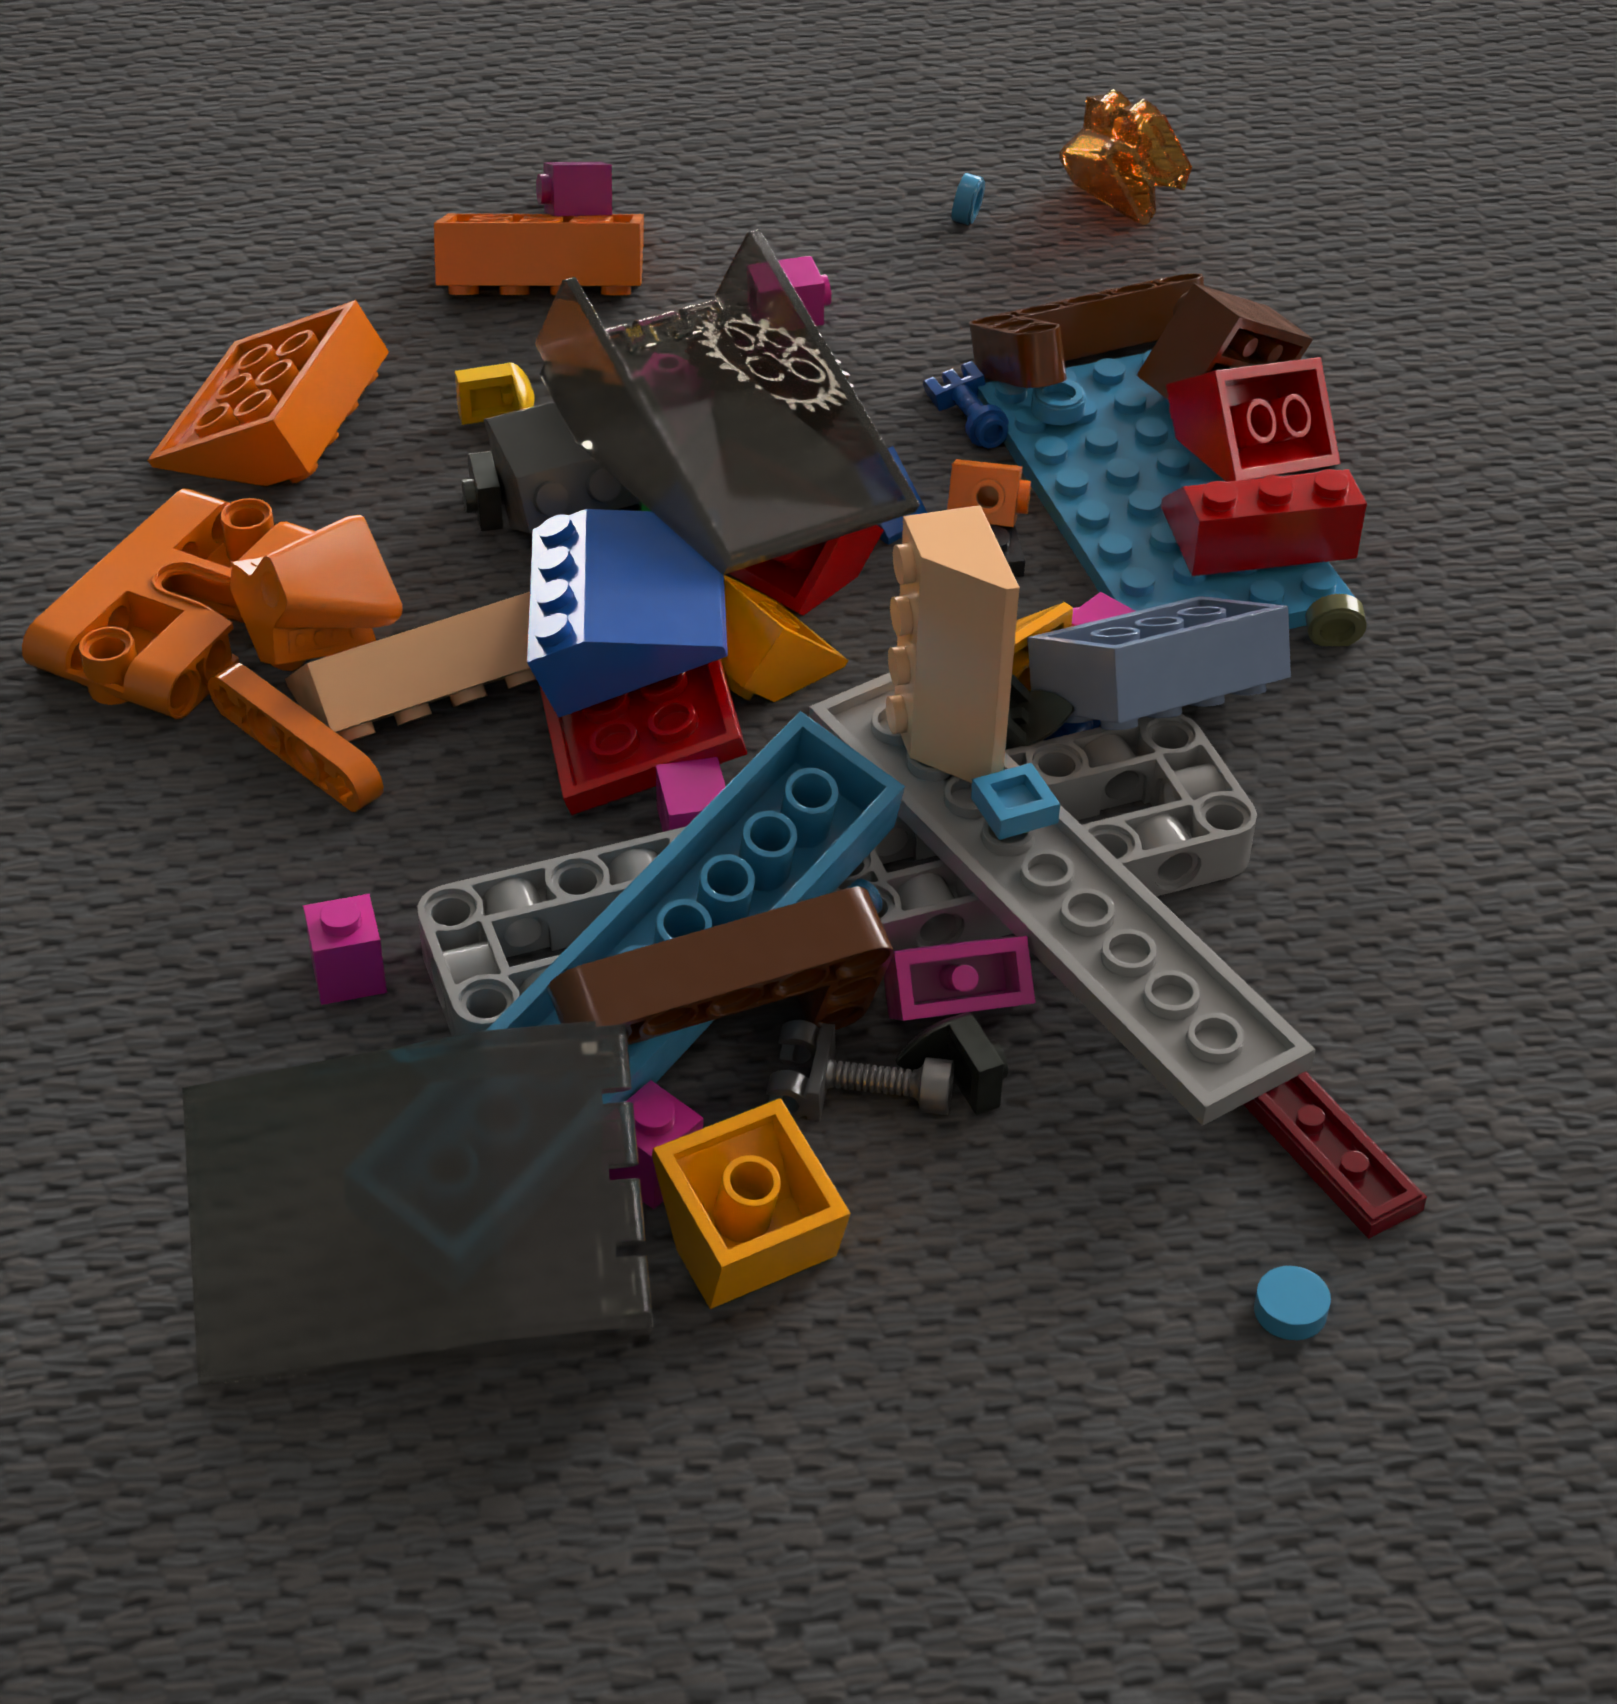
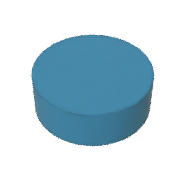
M969 173L963 175L953 202L952 221L966 225L974 222L983 200L985 190L983 177Z
M1069 379L1055 385L1033 388L1031 412L1035 418L1046 424H1073L1079 421L1085 414L1086 392L1082 386Z
M1298 1266L1277 1267L1268 1271L1258 1283L1254 1302L1255 1316L1265 1330L1279 1338L1286 1340L1308 1339L1319 1333L1326 1323L1331 1303L1330 1291L1326 1283L1317 1274L1308 1269Z

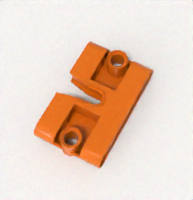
M181 489L30 624L23 638L22 656L25 662L32 667L87 686L92 699L99 703L115 705L131 702L174 719H182L210 694L208 681L212 676L235 663H240L239 657L231 653L228 633L234 628L233 622L227 618L244 623L230 590L232 562L264 557L315 531L287 521H281L274 525L272 508L261 499L244 498L230 503L191 489Z

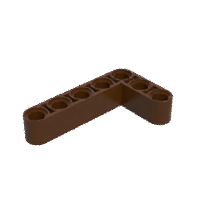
M1203 274L1174 275L975 319L969 322L975 365L982 372L984 378L1021 388L1045 387L1064 382L1067 379L1065 361L1158 340L1173 317V309L1179 298L1189 291L1193 283L1204 286Z
M852 887L579 965L556 976L550 981L547 990L571 1053L576 1057L601 1054L795 995L808 1022L815 1024L819 1028L822 1027V1023L835 1024V1030L855 1023L867 1012L893 957L894 950L868 890L863 887Z

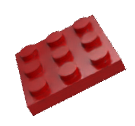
M721 659L558 718L540 686L562 795L571 815L655 787L656 765L718 757L719 764L747 755Z

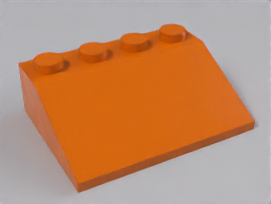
M448 213L434 222L436 285L448 286V293L451 295L479 294V286H499V294L527 295L530 294V286H550L551 295L581 294L580 286H601L602 295H630L631 286H641L644 214L553 216L550 214Z
M356 300L234 341L147 461L154 468L261 486H269L286 480H290L291 483L300 482L316 471L318 468L317 461L326 447L338 438L339 433L337 430L345 418L357 409L359 405L357 400L364 389L378 377L377 370L389 351Z

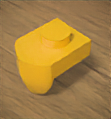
M514 363L455 371L458 414L462 425L484 422L486 418L534 406V392L531 383L524 371Z

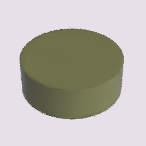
M1347 594L1324 596L1313 602L1305 615L1309 638L1314 644L1319 646H1349L1358 641L1364 635L1367 628L1362 603L1357 598Z

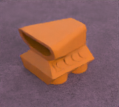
M362 515L346 516L264 557L235 561L231 564L230 590L260 662L271 664L273 667L283 671H293L301 668L308 659L327 657L377 641L372 628L392 625L402 615V602L369 526Z

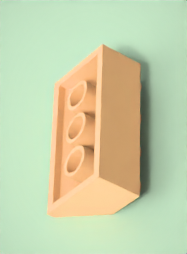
M981 505L903 516L902 544H897L893 547V565L897 581L900 584V595L892 597L890 602L891 620L897 635V647H890L888 650L889 671L892 682L895 685V695L887 696L886 698L888 725L892 734H901L911 759L972 783L974 778L1004 770L1020 587Z
M530 592L306 663L285 678L287 686L303 709L348 742L376 733L372 722L394 715L399 726L431 715L429 703L450 697L453 707L483 698L487 696L484 685L504 678L508 689L532 682L537 679L527 664Z

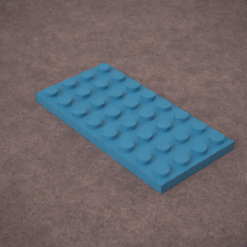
M1152 350L1142 354L1116 359L1105 358L1094 363L1067 367V379L1078 383L1086 392L1084 416L1079 421L1069 425H1050L1034 417L1031 412L1033 388H1021L998 381L985 383L986 385L978 387L977 397L983 405H996L1006 414L1009 424L1007 425L1008 432L1003 442L1017 465L1023 466L1022 473L1028 481H1031V487L1099 592L1110 596L1135 611L1198 596L1288 606L1289 629L1306 626L1305 615L1307 609L1313 602L1324 596L1347 594L1354 597L1329 561L1199 576L1191 575L1161 508L1162 498L1183 486L1224 480L1176 439L1169 410V400L1136 376Z

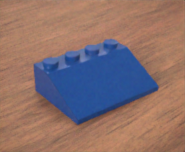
M584 509L571 515L560 514L553 516L543 522L541 526L533 529L527 664L558 718L728 656L722 527L717 514Z

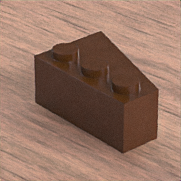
M1193 283L1189 291L1184 293L1175 304L1173 317L1136 376L1168 399L1166 384L1215 370L1300 360L1313 341V338L1267 305Z

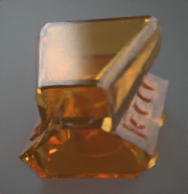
M1110 89L1105 95L1086 97L1083 128L1063 146L1059 153L1060 161L1073 184L1142 225L1148 224L1155 215V186L1185 190L1192 169L1165 114H1162L1152 103L1145 99H1139L1133 104L1127 97L1115 89Z

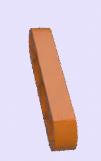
M235 663L209 679L208 689L211 699L223 716L351 812H357L383 794L382 778L368 756L246 666Z

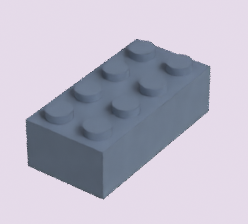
M1198 596L1028 637L1031 691L1043 690L1052 692L1063 697L1073 705L1075 711L1065 723H1081L1093 719L1100 720L1101 728L1105 730L1135 728L1138 726V718L1145 716L1149 718L1176 717L1182 714V706L1185 705L1198 707L1220 705L1225 703V695L1230 693L1235 695L1261 694L1267 691V683L1291 677L1288 606Z

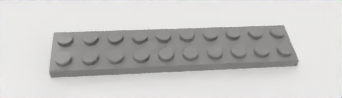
M890 672L809 706V717L905 786L898 816L1016 936H1027L1029 950L1202 1126L1312 1068L1315 1048L1061 805L1059 822L1057 824L999 840L971 799L972 783L911 759L901 734H892L887 721L886 698L887 696L895 695V685L892 682ZM1005 752L1004 770L1019 766Z

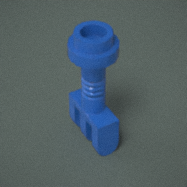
M972 361L961 365L964 378H960L953 369L942 372L945 386H941L934 377L923 380L926 394L939 411L957 405L968 418L965 424V431L972 443L979 447L994 448L1004 442L1007 437L1009 420L1001 408L991 404L983 405L977 397L978 387L986 384L984 375Z

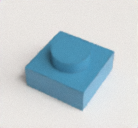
M1032 763L972 779L971 799L999 840L1059 822L1060 803Z

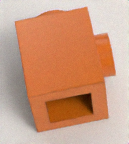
M956 459L952 463L947 510L981 505L990 525L1014 527L1017 521V514H1028L1031 481L1021 480L1023 466Z

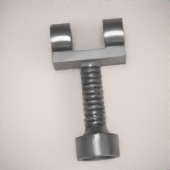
M791 1020L783 1024L778 1044H782L779 1060L785 1065L812 1067L810 1078L792 1070L774 1072L770 1075L766 1095H770L768 1103L781 1098L793 1118L798 1119L802 1116H807V1120L820 1122L827 1089L833 1088L834 1085L836 1088L842 1086L843 1089L849 1087L850 1090L856 1088L857 1091H860L862 1088L865 1092L868 1089L870 1092L876 1090L877 1093L883 1091L884 1094L890 1092L891 1095H894L896 1092L899 1096L902 1093L904 1096H908L910 1093V1096L918 1101L920 1112L948 1115L953 1089L954 1060L926 1057L922 1067L914 1069L912 1072L911 1069H906L905 1071L904 1068L898 1070L897 1067H893L891 1070L888 1066L884 1069V1066L877 1068V1065L871 1067L870 1064H866L864 1067L862 1063H859L857 1066V1063L850 1065V1062H845L844 1064L843 1061H839L837 1064L836 1060H834L836 1053L835 1024L822 1023L821 1028L805 1020Z

